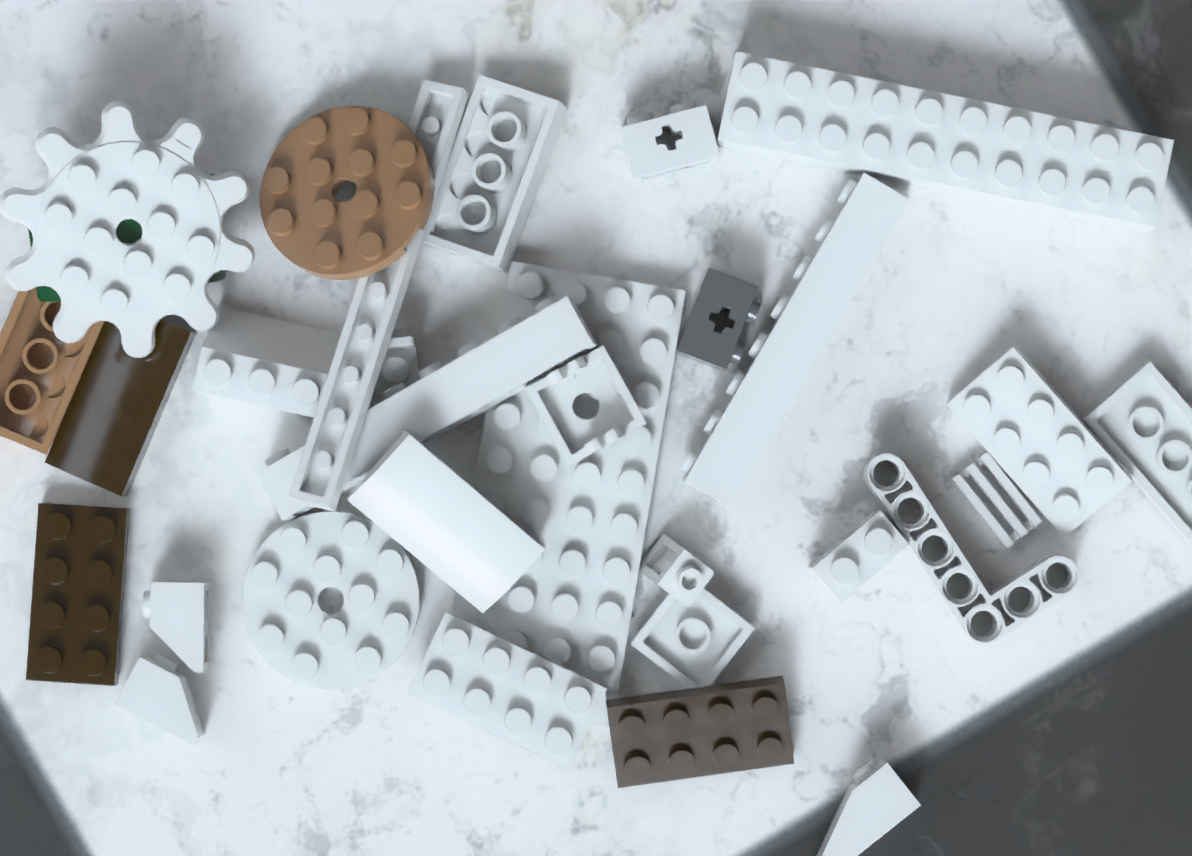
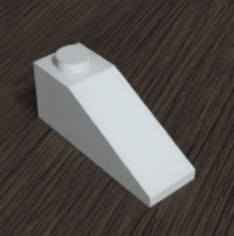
M872 759L853 773L852 777L855 779V782L848 787L816 856H858L921 806L884 759L878 764Z

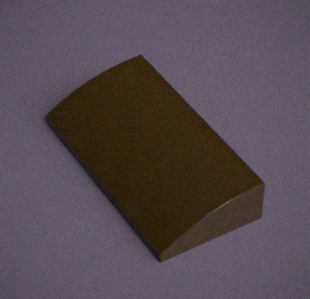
M160 319L155 327L154 349L145 357L135 358L128 355L123 349L119 329L113 323L104 321L45 463L120 496H128L196 334Z

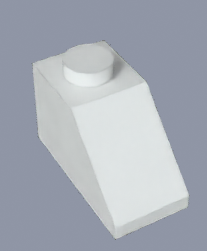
M150 582V591H144L143 616L150 617V628L193 672L208 671L210 582Z
M154 652L152 657L148 655L140 656L115 705L194 746L197 745L205 734L186 675L176 670L179 663L158 652Z

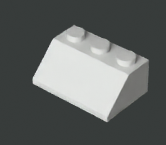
M217 306L220 316L217 324L208 330L202 344L192 390L314 418L341 334Z

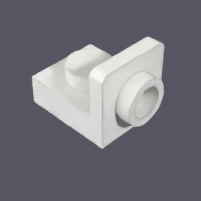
M405 329L393 330L376 383L377 396H380L384 391L397 384L403 383L405 387H408L420 380L416 338L414 336L406 337Z
M664 533L639 567L640 572L687 607L693 603L714 575L713 570Z

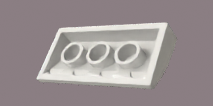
M479 74L449 155L422 242L508 273L568 108L559 100Z
M406 430L346 498L482 613L492 606L545 550L536 540Z

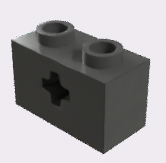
M708 268L676 354L726 372L729 363L738 366L747 343L746 340L739 338L745 322L754 324L762 303V299L755 297L759 286ZM721 310L729 312L727 320L733 323V327H725L720 334L713 331L715 323L709 320V316H717Z

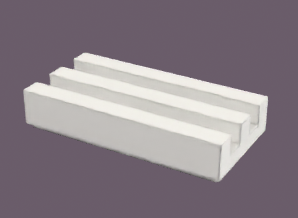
M984 452L951 478L1005 549H1008L1015 541L1022 538L1029 530L1042 522L988 452ZM984 465L1026 517L1027 520L1023 524L981 473L980 467ZM970 475L1014 529L1009 535L965 481Z

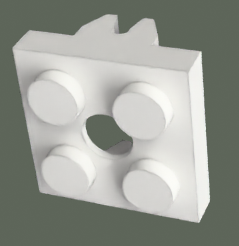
M604 345L569 362L564 367L551 372L546 377L525 388L568 467L647 424ZM582 393L594 395L599 402V411L591 419H581L573 411V401Z

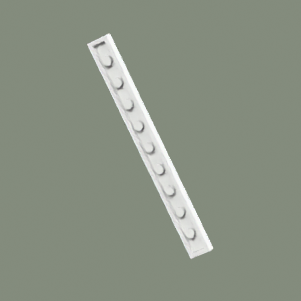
M423 80L408 128L418 138L429 156L434 174V205L469 94L461 87ZM428 221L424 229L420 228L411 242L404 248L407 252L401 258L383 270L361 277L358 280L288 496L295 502L334 512L336 510Z

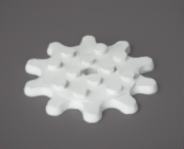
M113 101L104 107L101 115V134L91 144H77L58 128H46L41 131L37 136L35 144L39 156L48 166L49 175L47 181L42 187L35 190L10 188L1 195V214L10 221L27 226L33 236V245L29 252L24 256L14 259L7 266L6 278L10 286L19 291L31 290L38 286L51 287L57 291L61 298V307L54 319L53 331L61 341L66 343L77 342L86 334L91 325L99 321H108L119 329L121 343L125 352L132 357L142 358L150 354L154 349L155 327L159 320L165 316L178 315L184 318L191 327L199 331L209 330L217 324L220 316L219 309L207 292L209 278L220 270L244 272L255 261L253 246L248 241L232 237L225 231L223 226L225 212L232 205L246 199L249 194L250 184L247 177L240 171L230 170L219 175H209L200 170L196 162V154L204 140V129L196 119L183 117L172 125L170 131L164 137L149 139L138 131L133 108L124 101ZM125 219H133L141 224V238L133 243H122L116 236L117 225Z

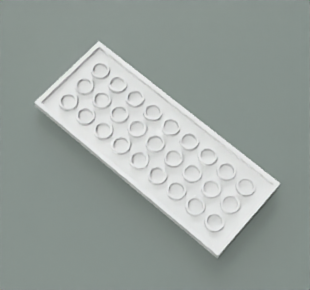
M511 261L501 325L516 317L524 321L537 313L534 307L551 296L558 295L560 300L568 296L575 303L598 345L597 348L602 345L606 348L647 424L568 467L526 389L486 410L473 488L536 540L545 550L525 573L484 613L479 611L455 590L451 614L607 687L608 689L591 725L609 727L606 700L618 698L686 290ZM582 393L574 399L573 411L581 419H591L599 411V402L594 395Z

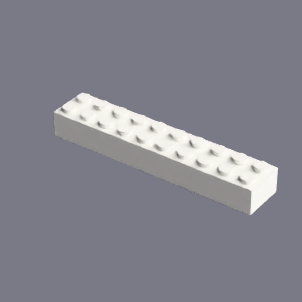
M737 51L732 63L717 137V146L859 175L866 173L874 178L1145 233L1157 228L1174 143L1172 139Z

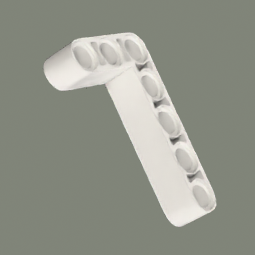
M891 453L876 455L866 462L863 469V479L866 486L888 520L909 543L906 548L961 633L968 640L979 644L992 643L1065 597L1077 587L1079 570L1072 559L1065 556L1049 555L1033 563L992 591L987 592L905 463L898 456ZM880 461L891 463L896 470V478L889 486L878 484L873 476V470ZM906 498L915 500L920 507L918 519L911 524L903 522L898 515V506ZM932 535L939 537L944 545L943 555L935 561L927 560L922 552L924 540ZM1057 562L1065 568L1066 580L1060 587L1053 588L1046 580V571L1051 564ZM956 573L962 574L968 582L966 594L958 599L952 598L946 589L948 578ZM1016 587H1023L1029 595L1028 606L1020 612L1013 611L1008 603V596ZM986 611L991 616L992 627L987 634L977 636L971 629V619L977 612Z

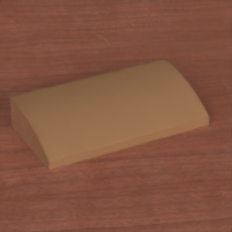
M35 287L27 291L18 290L0 332V436L47 455L104 321L91 325L81 340L74 343L63 342L56 337L53 331V322L60 311L61 302L40 301Z

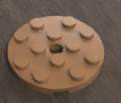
M343 106L329 109L308 118L286 135L273 152L263 174L260 189V210L263 224L275 247L293 264L309 274L332 280H350L369 276L383 270L401 258L407 252L404 248L411 242L420 228L424 229L434 200L433 169L429 156L418 138L404 123L389 113L364 106ZM345 181L355 183L356 193L352 199L346 202H339L335 198L339 189L346 184Z

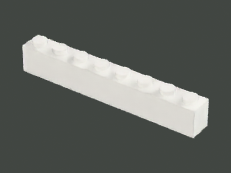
M866 173L862 174L858 182L852 179L848 180L837 199V202L842 204L843 208L836 220L827 217L814 240L821 243V246L813 259L805 255L792 277L799 281L791 297L783 293L770 314L771 317L777 320L769 335L761 331L753 343L748 355L755 358L747 373L738 370L725 392L732 396L724 412L718 408L715 409L703 429L704 432L710 435L704 447L700 450L694 446L681 467V470L688 473L683 482L728 508L732 507L910 201L909 198Z
M558 295L551 296L534 307L537 313L526 320L521 321L519 317H516L496 328L498 335L489 341L482 343L481 339H477L466 344L457 351L459 358L444 366L442 361L436 362L420 371L418 374L421 379L410 386L405 387L403 383H400L384 391L380 395L382 402L369 408L342 492L361 482L405 430L421 444L426 445L541 380L551 372L564 367L569 362L597 348L598 345L573 300L568 296L561 300ZM308 435L303 439V441L305 442V444H306ZM305 445L290 453L289 449L275 453L265 460L268 467L257 472L282 520L292 521L315 508V506L295 502L288 497Z

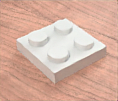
M703 588L688 607L668 593L630 644L686 688L704 687L712 685L755 627Z

